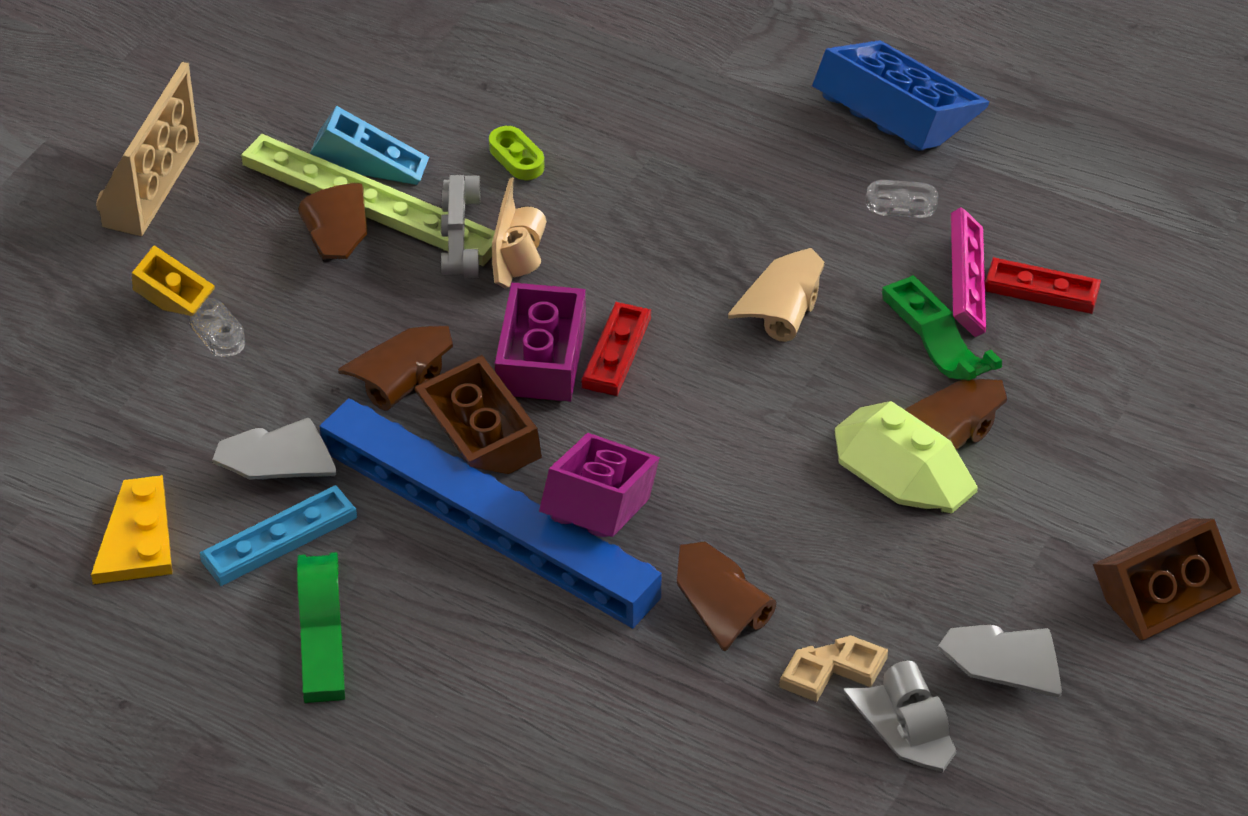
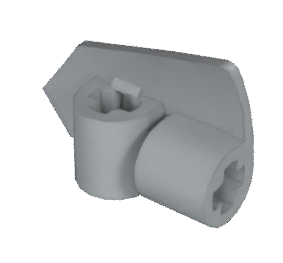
M310 418L302 419L270 432L263 428H255L221 440L212 459L213 464L231 470L247 479L264 480L269 478L336 475L334 462Z
M995 625L950 628L938 645V650L953 661L969 677L1021 688L1056 698L1061 696L1062 688L1052 636L1048 628L1003 632L1000 627Z
M902 661L891 666L884 673L883 685L869 688L844 689L846 697L899 759L921 767L944 772L956 755V748L949 736V722L943 703L938 696L932 698L915 662Z

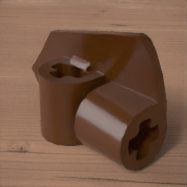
M360 183L337 185L308 195L299 204L298 213L308 228L312 242L323 261L327 259H347L367 235L364 188Z
M449 326L408 328L338 369V373L353 376L364 381L366 393L372 403L379 409L388 411L409 394L415 384L420 385L440 375L442 356L453 347Z
M960 380L904 410L949 439L957 451L966 443L968 438L973 442H979L988 434L994 423L995 412L1007 402V395L1002 380Z
M707 542L680 545L677 585L722 651L728 650L747 624L755 630L765 626L776 609L775 599L745 580V575L738 564Z

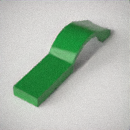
M914 275L882 287V299L921 336L931 361L948 378L971 380L988 371L1002 368V359L992 350L984 352L983 358H979L967 348L957 329L953 312Z
M331 552L330 555L306 557V554L298 555L297 580L304 703L345 700L338 552Z

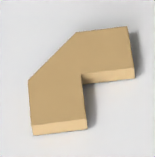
M851 635L835 639L834 644L819 648L809 646L798 649L780 678L779 688L817 702L833 673L872 687L887 660L888 649Z

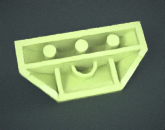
M892 401L860 407L835 427L839 464L897 504L924 509L941 508V512L953 513L977 493L978 487L952 442Z

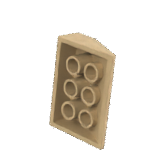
M182 62L127 148L118 166L114 169L107 186L99 193L96 207L100 211L102 227L143 236L199 144L189 63Z

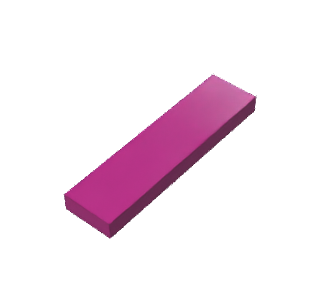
M960 207L951 212L953 317L974 337H977L986 332L983 227L965 209Z

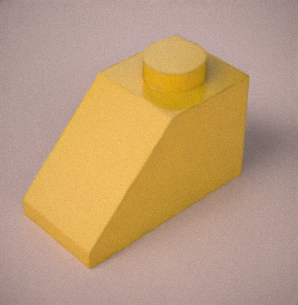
M155 245L132 272V286L135 292L160 309L193 316L215 289V285Z

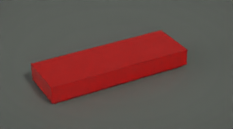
M993 257L985 281V291L1093 314L1101 280Z
M615 302L581 379L583 389L618 396L651 320V309Z

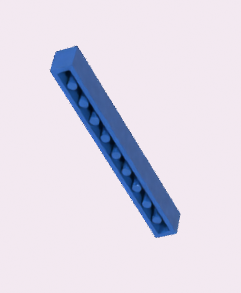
M348 398L320 425V436L331 457L632 629L661 599L662 573L657 571L651 564L637 560L625 553L619 546L609 544L589 533L585 527L577 526L573 523L562 524L552 520L550 515L539 512L540 505L530 500L524 493L514 491L498 482L492 475L484 474L470 467L460 457L452 456L437 448L431 441L421 439L412 434L401 424L387 420L377 414L372 408L362 406Z

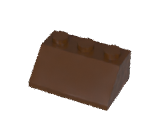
M483 355L415 387L417 395L470 467L510 474L542 458L538 428Z
M1189 518L1093 564L1106 602L1139 640H1145L1241 593L1215 519Z

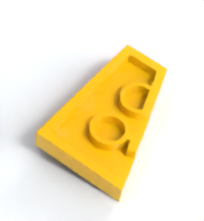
M163 475L123 480L91 573L93 584L173 574Z

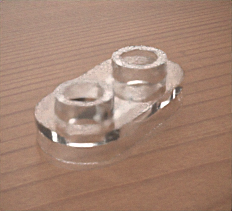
M878 180L871 183L867 188L866 206L870 211L879 215L922 218L936 212L939 194L935 187L923 182Z
M207 298L193 316H189L191 328L213 354L220 357H230L244 349L246 343L244 328L220 300Z

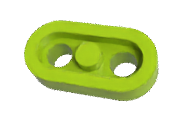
M501 126L490 133V153L514 177L521 180H532L544 172L543 152L520 129L513 126Z

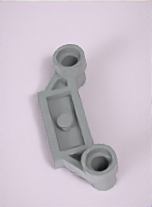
M449 175V180L443 181L442 212H448V214L441 215L442 237L448 236V253H441L442 275H464V278H479V250L464 249L465 204H480V176H465L464 179V175Z

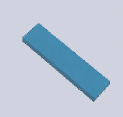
M334 485L201 551L200 559L221 587L356 519L357 511L338 486Z

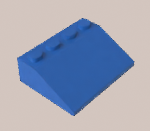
M881 40L826 48L812 87L823 92L822 96L828 101L844 104L850 108V113L854 116L872 120L878 124L877 128L882 132L898 135L905 139V144L908 147L919 151L943 144L984 111L990 102Z

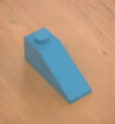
M338 106L334 108L319 130L310 154L360 175L418 185L429 159L425 154Z

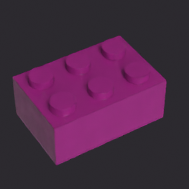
M511 282L495 360V372L514 397L571 402L586 324V289Z
M587 433L549 468L539 512L550 515L551 519L558 523H573L585 527L589 533L595 536L614 537L649 500L660 457Z

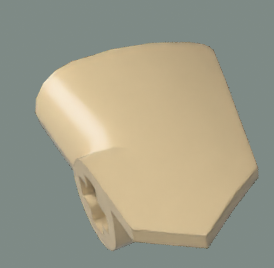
M514 177L509 178L492 241L494 283L503 288H509L514 277L529 274L539 267L541 258L536 248L539 246L546 226V217L537 208H515L513 199Z
M812 248L775 259L728 313V319L742 317L764 318L765 331L769 336L778 341H791L797 334L805 312H811L814 308L819 289V278L825 262Z

